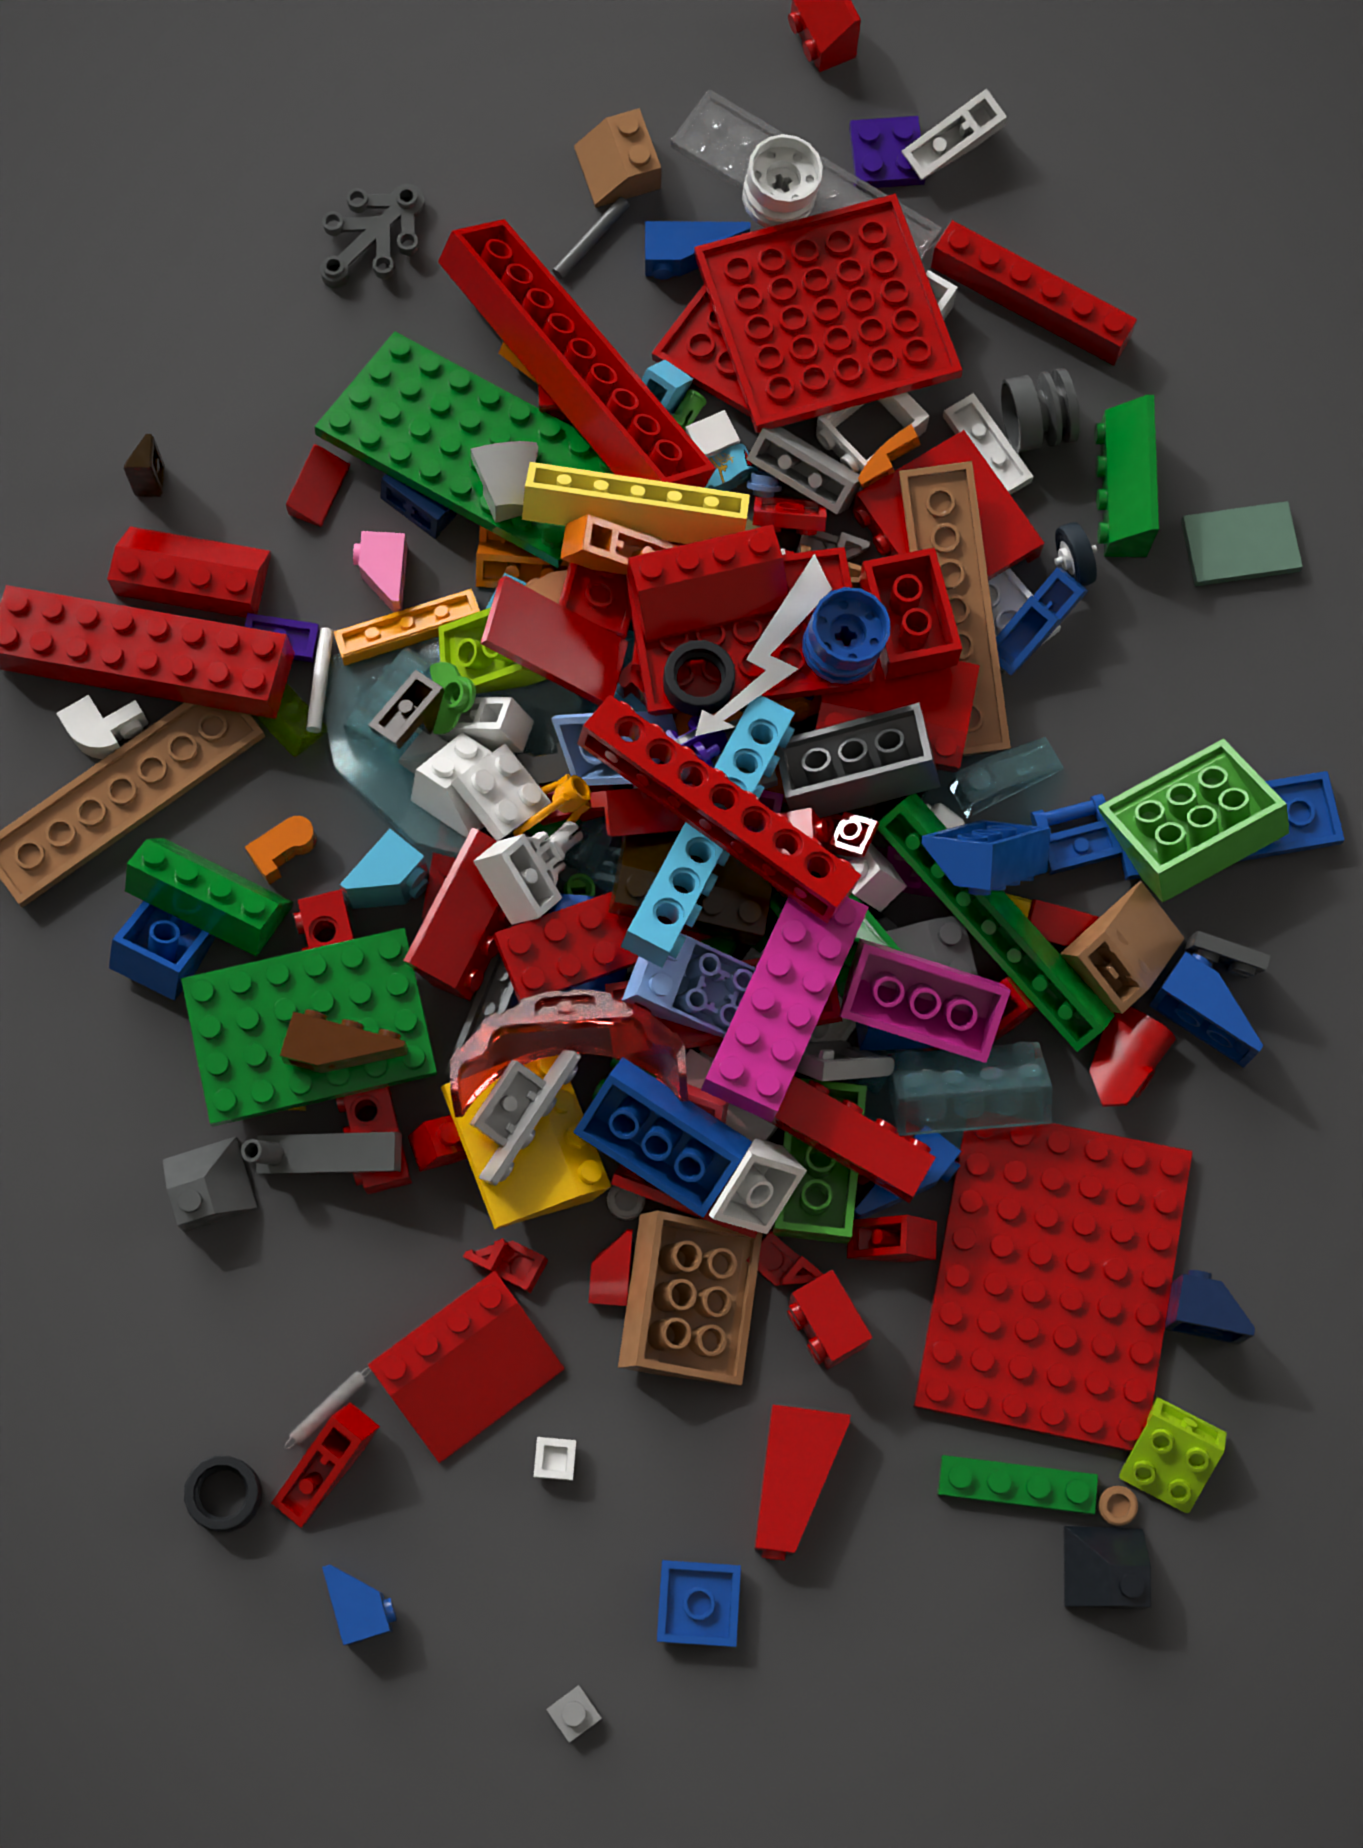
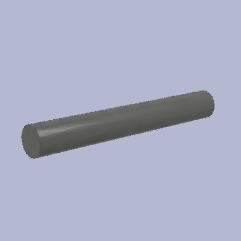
M619 197L552 269L553 274L557 278L562 280L630 207L625 198Z

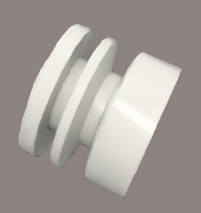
M781 134L768 137L756 146L750 156L742 194L745 210L756 223L767 228L809 217L814 208L823 170L820 156L810 143L797 136Z

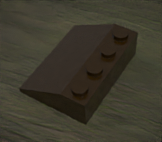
M680 831L623 836L608 910L609 913L630 918L635 917ZM730 854L724 867L716 864L712 873L717 875L718 878L709 896L700 895L696 904L702 906V909L693 927L691 928L685 924L683 930L756 946L765 933L772 884ZM690 856L695 862L704 863L700 857ZM674 886L678 892L688 893L684 887ZM657 917L664 924H672L671 920L667 917Z

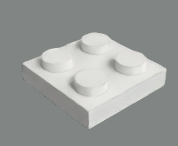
M506 743L451 782L496 841L502 840L551 803Z

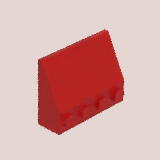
M878 658L872 671L869 673V688L823 694L815 730L920 703L936 768L942 771L958 773L968 733L980 665L958 661L957 666L885 680L880 658Z
M495 1270L367 1364L439 1464L565 1370Z

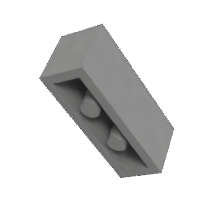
M782 427L773 429L762 428L746 459L835 514L849 509L861 487L858 480L860 474Z

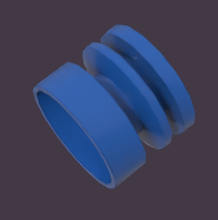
M844 587L829 592L819 601L803 635L802 652L807 665L817 676L831 683L849 684L864 678L872 671L890 636V618L885 606L875 595L860 588Z

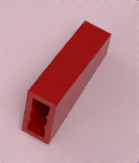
M772 1405L754 1550L762 1551V1558L785 1561L786 1554L793 1555L796 1552L849 1426L850 1414Z

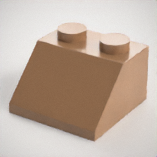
M640 108L605 118L574 145V150L595 208L614 203L619 197L628 199L661 189V165Z

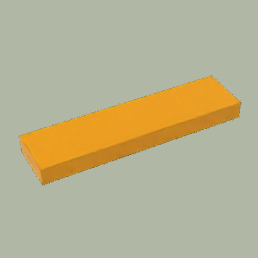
M471 588L334 631V636L345 666L438 637L439 626L477 613L480 609Z

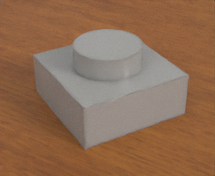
M579 1685L546 1709L569 1743L602 1719Z

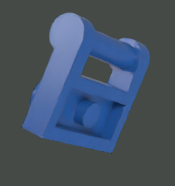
M1103 794L1091 796L1090 801L1044 812L1041 809L1031 812L1032 826L1048 828L1052 825L1094 815L1097 819V822L1053 834L1050 831L1048 871L1050 875L1121 856V846L1098 809L1099 805L1106 802Z

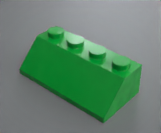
M1145 395L1106 409L1101 423L1095 424V445H1100L1101 456L1096 457L1095 474L1096 477L1102 479V489L1097 490L1096 507L1097 511H1103V522L1098 524L1097 540L1098 544H1104V557H1147L1159 531L1154 395Z
M165 838L146 839L127 863L125 892L256 957L293 907V901Z

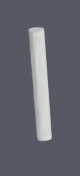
M330 628L319 629L306 728L307 731L312 733H319L322 728L334 631Z

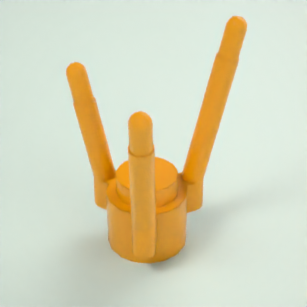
M566 774L558 781L541 787L545 795L555 791V794L552 796L553 802L515 829L513 835H521L556 809L562 813L573 812L567 821L576 823L580 816L591 808V804L588 802L591 799V790L587 783L577 775L570 776Z

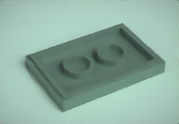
M1288 501L1184 515L1181 519L1195 587L1300 572L1303 568Z

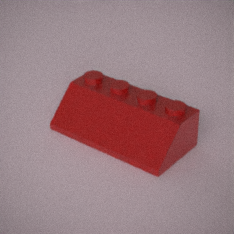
M773 524L628 558L627 579L646 643L776 613L788 595L783 555Z
M130 526L115 545L107 580L117 596L246 618L247 613L258 614L272 553L270 550Z
M472 828L403 960L432 986L468 1001L471 1000L474 992L480 988L484 972L491 958L499 951L493 937L494 933L507 929L508 925L511 924L473 862L497 841L475 828Z

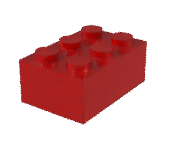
M935 547L863 561L859 576L861 589L875 595L885 606L890 618V636L879 656L885 680L957 666L963 648Z

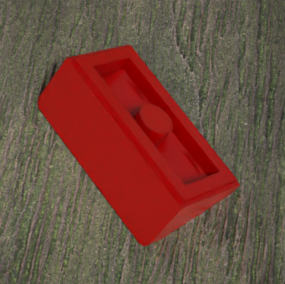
M314 444L286 502L288 515L322 527L350 468V464L325 448Z

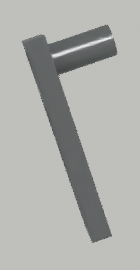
M402 1133L257 1135V1140L249 1139L243 1143L241 1155L247 1162L256 1163V1174L262 1175L401 1172Z

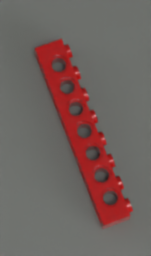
M609 695L583 725L577 742L579 746L825 923H829L854 890L862 875L854 869L850 862L838 858L826 850L819 840L812 836H807L794 827L787 817L780 813H775L766 807L755 794L750 791H744L730 781L723 771L712 768L699 759L692 749L687 746H681L667 736L660 726L649 723L639 716L628 703L619 701L612 695ZM620 736L629 737L633 742L625 741ZM652 758L659 759L662 762H664V764H657L652 760ZM683 781H690L696 787L687 786ZM714 803H720L724 805L727 809H720L716 807ZM745 825L755 827L758 832L748 830ZM777 848L787 850L790 855L780 853ZM808 870L819 873L822 878L812 876Z
M342 889L298 899L300 912L294 913V919L298 934L305 933L308 947L302 948V951L355 939ZM330 928L336 931L334 938L328 942H320L316 939L318 933L323 929ZM389 1086L336 1098L339 1112H346L349 1126L343 1127L344 1133H400ZM364 1106L376 1107L377 1115L373 1120L362 1122L357 1118L358 1112ZM403 1143L401 1149V1172L353 1173L356 1186L363 1185L368 1195L412 1184Z

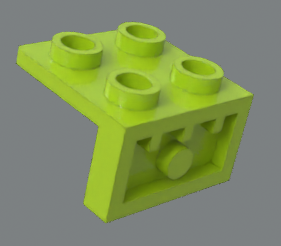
M1156 1396L1148 1415L1147 1424L1123 1465L1119 1478L1184 1513H1189L1224 1453L1227 1432Z

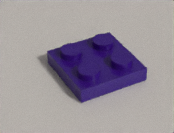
M919 116L850 120L849 133L856 189L924 185L925 179L920 180L901 153L903 149L921 137Z

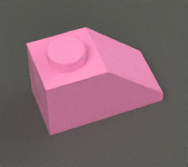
M361 531L360 544H354L353 564L359 565L362 579L393 613L401 611L403 608L408 552L405 533Z

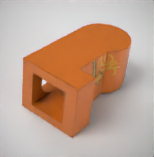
M292 816L246 845L245 849L252 862L270 885L282 877L278 867L292 859L295 855L309 853L316 845L317 836L311 822L307 818Z

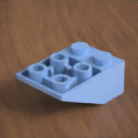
M682 933L680 935L686 937V940L676 959L668 956L663 968L638 956L622 1002L655 1017L724 1038L756 969L755 967Z

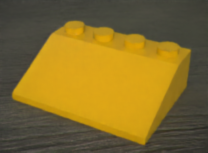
M557 1046L518 1056L444 1084L441 1087L494 1229L591 1202L611 1187L597 1148L573 1133L584 1115L571 1082L562 1085L555 1096L557 1102L547 1116L541 1117L534 1130L536 1133L533 1140L525 1149H520L512 1161L514 1162V1167L510 1175L504 1181H499L496 1186L479 1179L481 1172L499 1145L469 1123L511 1060L518 1061L541 1079H544L560 1054Z

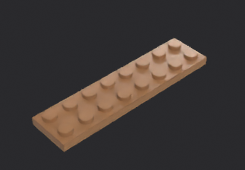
M972 461L899 471L909 552L935 547L963 648L959 661L980 665L963 757L1010 751L1011 746Z
M190 703L181 704L0 831L1 881L21 908H23L265 737L264 732L250 714Z

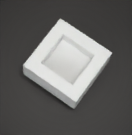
M537 1437L533 1477L573 1481L577 1441Z

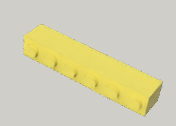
M530 462L525 483L522 520L566 526L567 523L589 514L664 541L690 544L745 531L750 495Z

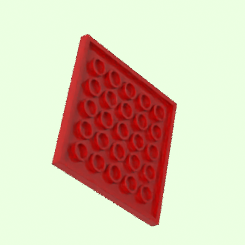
M896 193L694 247L695 259L756 433L761 432L762 428L773 429L962 377L963 370Z

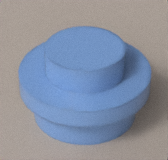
M766 471L751 472V479L747 480L746 487L752 489L755 496L769 498L774 497V492L782 491L783 484L779 482L778 478Z

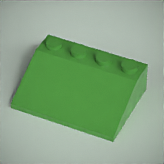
M1224 738L1098 806L1100 814L1138 874L1162 903L1289 834L1286 802Z

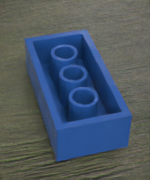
M624 1057L621 1058L609 1074L573 1132L703 1218L752 1143L751 1140Z

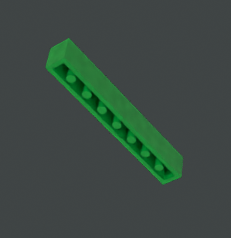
M916 793L906 797L878 822L879 826L877 829L1076 1052L1105 1030L1115 1015L1003 890H991V895H973L968 893L967 887L953 885L922 845L923 835L947 828Z

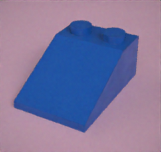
M143 901L112 939L109 969L175 1001L183 991L181 978L195 975L216 936Z
M1185 952L1149 1006L1245 1068L1262 1049V1042L1220 974L1212 969V964L1201 955H1191Z

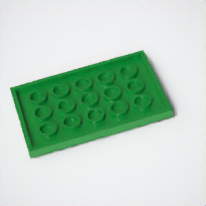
M405 928L181 978L209 1121L212 1127L438 1075L415 970L403 961L410 948ZM306 1009L321 1012L328 1016V1021L341 1024L343 1019L361 1023L365 1026L364 1030L378 1034L380 1029L396 1032L402 1036L401 1040L405 1041L408 1047V1053L404 1056L325 1073H318L284 1064L280 1057L293 1011L304 1014Z

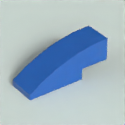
M1057 567L1037 592L1028 598L997 635L996 642L1000 667L1012 676L1061 624L1087 594L1088 590L1062 568Z

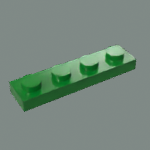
M942 1455L937 1495L1094 1515L1098 1474Z

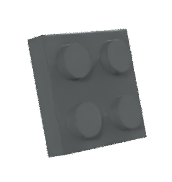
M1197 931L1189 936L1184 950L1203 956L1212 966L1214 963L1218 964V962L1228 965L1227 972L1243 978H1249V975L1254 976L1267 970L1271 955L1201 931Z

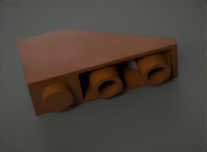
M306 1009L304 1014L293 1011L280 1057L284 1064L318 1073H325L404 1056L408 1053V1047L406 1042L401 1040L402 1036L396 1032L380 1029L378 1034L364 1030L365 1026L361 1023L343 1019L341 1024L328 1021V1016L321 1012Z

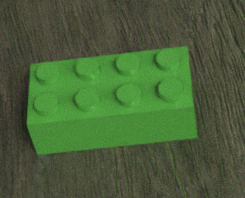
M799 1078L806 1083L813 1080L822 1084L830 1091L828 1094L830 1097L841 1103L843 1099L855 1103L863 1109L862 1115H864L867 1086ZM784 1131L782 1146L807 1171L774 1222L773 1234L775 1236L849 1244L852 1238L858 1173Z

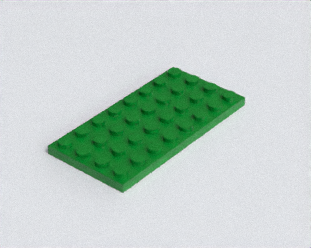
M396 331L393 332L314 426L316 436L556 568H559L564 561L560 557L565 526L522 520V516L495 523L483 495L482 482L471 459V449L502 442H536L538 445L536 463L614 474L576 428L546 412L539 411V408Z

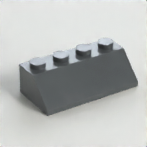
M920 703L791 736L785 749L780 746L776 749L777 756L780 757L778 763L789 810L795 811L812 808L819 818L941 787Z

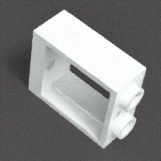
M907 392L878 400L904 428L912 424L918 437L926 431L929 415ZM864 404L821 415L818 417L816 436L820 444L827 450L832 449L840 457L841 464L858 474L861 473L870 458L865 460L835 427Z

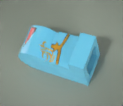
M744 444L732 445L721 453L708 458L716 469L705 488L730 491L751 479V472L758 471L756 465L746 460L749 452Z

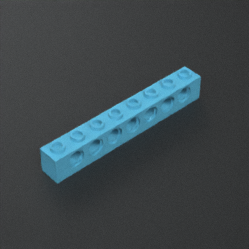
M762 695L751 701L747 705L714 768L723 771L730 781L744 791H750L760 798L765 787L760 785L759 782L763 775L771 777L780 757L774 755L777 747L786 748L795 730L789 726L795 712ZM753 739H759L763 741L765 744H759L755 742ZM737 767L745 768L750 773H743ZM714 803V805L720 809H727L724 805L720 803ZM685 822L627 930L621 947L663 968L668 956L676 959L686 940V937L680 935L685 924L691 928L693 927L702 909V906L696 904L700 895L709 896L718 878L712 872L716 864L724 867L730 854ZM690 856H698L704 863L695 862ZM674 886H682L688 893H680ZM657 917H667L671 920L672 924H664Z

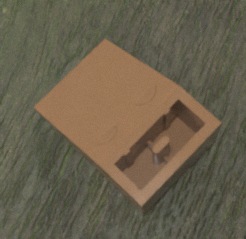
M1139 881L1066 947L1060 955L1111 1012L1123 1014L1150 989L1185 938L1142 881Z

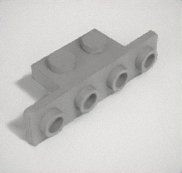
M562 1050L544 1079H541L518 1061L511 1060L469 1123L499 1145L481 1172L479 1179L496 1186L499 1181H504L510 1175L514 1167V1162L512 1161L520 1149H525L533 1140L536 1133L534 1130L541 1117L547 1116L557 1102L555 1096L562 1085L568 1084L578 1070L576 1064L581 1058L578 1053Z

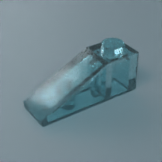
M1043 737L988 756L954 773L950 789L968 818L1063 770L1064 767L1047 738Z

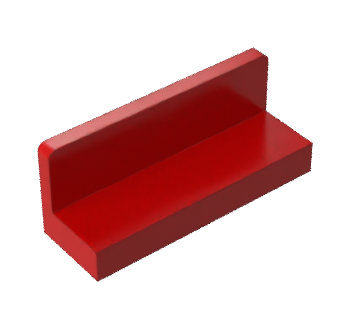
M686 784L690 787H696L694 784ZM639 788L590 793L591 808H605L606 829L609 837L680 831L685 824V821Z

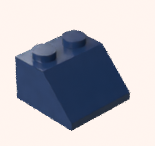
M1189 1270L1188 1274H1182L1172 1282L1165 1330L1237 1345L1254 1336V1325L1224 1283L1211 1279V1273Z

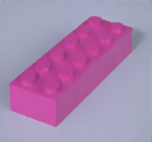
M788 896L701 1088L702 1091L767 1121H773L869 906L848 897L827 924Z

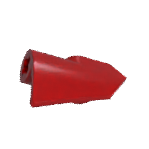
M1129 1007L1123 1014L1112 1012L1115 1016L1102 1032L1089 1070L1102 1107L1127 1106L1133 1096L1139 1097L1153 1078L1154 1068L1176 1040L1175 1035L1166 1026L1132 1007Z

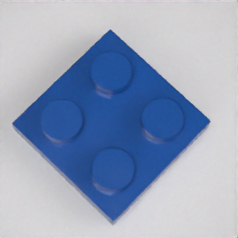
M662 1560L657 1642L736 1647L741 1565Z

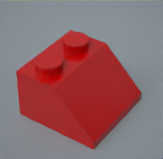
M792 0L791 13L788 14L789 25L794 34L799 33L803 41L802 47L809 62L813 61L819 72L856 58L861 18L851 0Z

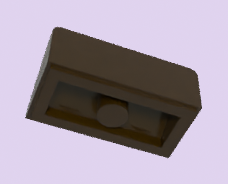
M145 434L125 462L123 469L135 496L161 497L164 486L165 464L152 434Z

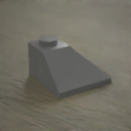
M236 1136L163 1159L167 1192L177 1226L184 1233L258 1209Z

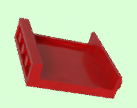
M965 430L895 470L894 473L883 477L858 492L855 498L854 516L863 528L866 526L869 528L874 536L873 542L878 552L882 556L908 553L909 545L899 471L972 461L988 581L1024 559L1029 563L1041 555L1044 541Z

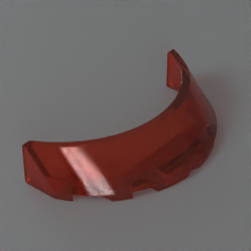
M572 989L569 992H560L556 990L520 999L519 1005L499 1015L497 1012H494L481 1022V1028L467 1040L461 1049L459 1047L456 1049L450 1060V1093L455 1118L465 1115L474 1100L489 1085L501 1077L511 1060H516L525 1065L539 1059L559 1055L562 1050L575 1051L578 1054L604 1055L617 1059L624 1057L634 1065L643 1068L660 1079L673 1091L681 1102L688 1101L685 1045L676 1032L673 1033L661 1021L652 1016L651 1010L637 1002L632 1005L614 999L611 993L602 991Z

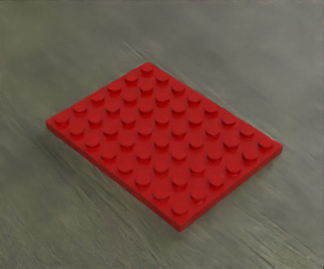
M968 1106L959 1149L961 1153L957 1160L961 1166L955 1172L913 1407L1131 1452L1147 1424L1148 1415L1153 1406L1193 1151Z

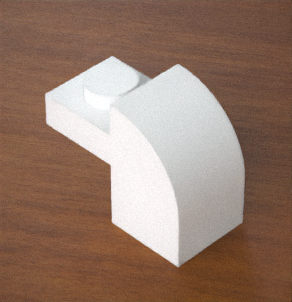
M89 695L57 712L58 717L75 745L86 755L98 759H104L120 748L118 741L123 738L127 740L137 736L142 732L143 727L149 724L136 700L105 718L101 716Z

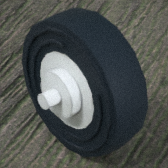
M1071 522L1057 528L1055 531V543L1058 558L1054 559L1055 564H1061L1062 569L1083 587L1094 583L1097 578L1094 553L1097 552L1096 545L1091 546L1086 533L1076 522Z

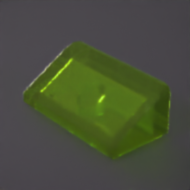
M287 683L277 718L256 716L294 757L305 751L329 729L322 722L321 732L313 733L307 731L309 706Z

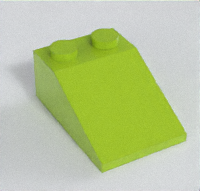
M491 607L438 627L440 662L454 664L462 677L472 680L476 688V694L525 687L546 680L543 676L480 644Z

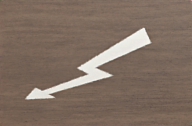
M815 554L746 659L765 671L715 715L702 710L695 736L734 728L733 725L724 720L798 670V668L770 655L818 605L819 601L832 590Z

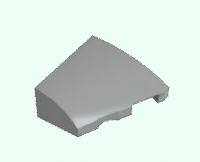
M502 442L471 449V459L482 482L483 495L495 523L522 516L529 463H536L538 457V445L536 442Z

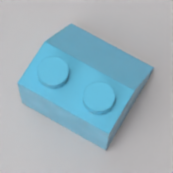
M389 829L341 882L340 886L347 904L353 909L404 905L412 897L417 899L426 890L429 884V872L425 857L393 830Z

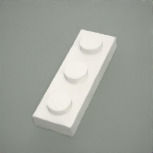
M974 393L944 410L943 418L953 432L957 434L965 430L1010 495L1032 482L1034 476Z

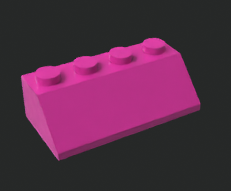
M860 938L848 972L840 1017L986 1063L1011 990L1002 983Z

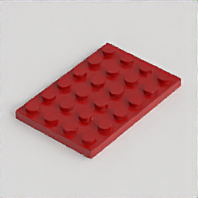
M845 547L783 555L788 594L814 554L832 588L831 591L844 587L852 588ZM626 574L627 594L648 714L660 716L682 713L670 704L664 692L663 674L669 655L678 646L689 641L706 640L719 645L729 654L735 665L736 678L729 702L765 671L746 659L776 613L646 643ZM815 607L770 655L798 668V670L767 690L762 696L775 701L867 689L870 686V678L868 673L861 680L849 684L831 683L817 676L807 665L802 652V640L816 609ZM691 660L679 668L677 683L686 694L695 697H707L719 689L721 673L712 663L703 660Z

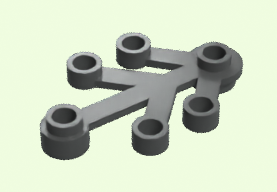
M402 184L397 186L391 194H367L361 188H354L347 194L348 207L352 212L361 213L367 208L387 210L380 216L342 217L336 211L327 212L323 216L324 231L330 236H337L344 232H363L340 255L330 256L321 263L320 272L325 285L331 288L344 286L349 280L348 267L375 241L377 256L373 260L374 273L380 279L390 278L395 271L394 262L391 258L390 227L400 218L402 233L397 238L400 253L411 256L418 251L419 243L418 237L415 234V217L422 211L425 205L424 194L419 187L413 184ZM357 197L364 199L359 204L352 202ZM405 197H412V198H413V199H412L411 201H409V202H404V201L401 200L402 198H405ZM333 220L339 222V224L335 227H330L327 225L330 221ZM406 240L414 242L409 247L403 246L402 243ZM382 263L390 265L386 270H380L378 266ZM332 266L340 267L339 270L335 272H331L328 270Z

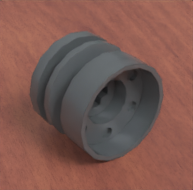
M1065 368L1052 370L1051 375L1047 371L1040 372L1037 377L1036 388L1029 375L1002 380L1000 388L1002 417L1008 441L1016 453L1040 449L1043 443V432L1051 446L1060 445L1061 440L1065 443L1078 440L1080 432L1079 403L1072 379Z

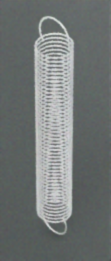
M357 1371L351 1378L349 1377L348 1381L343 1383L341 1388L339 1387L335 1393L333 1392L332 1396L327 1398L321 1407L318 1406L319 1408L315 1409L313 1414L311 1413L304 1422L302 1421L295 1428L294 1432L292 1431L289 1434L290 1437L292 1436L296 1442H298V1438L303 1442L307 1437L308 1431L310 1433L314 1432L317 1425H321L328 1414H333L337 1406L340 1407L346 1398L349 1399L355 1390L357 1391L360 1386L362 1387L363 1383L366 1382L363 1377L366 1376H362Z

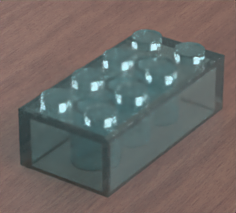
M1022 1041L1015 1044L993 1045L986 1063L943 1049L919 1052L904 1051L902 1053L888 1054V1057L893 1058L895 1063L894 1071L888 1076V1091L899 1136L1051 1124L1052 1084L1039 1042L1029 1043Z

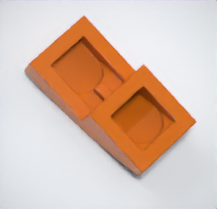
M912 424L891 437L870 458L858 477L862 489L894 473L891 461L921 445Z

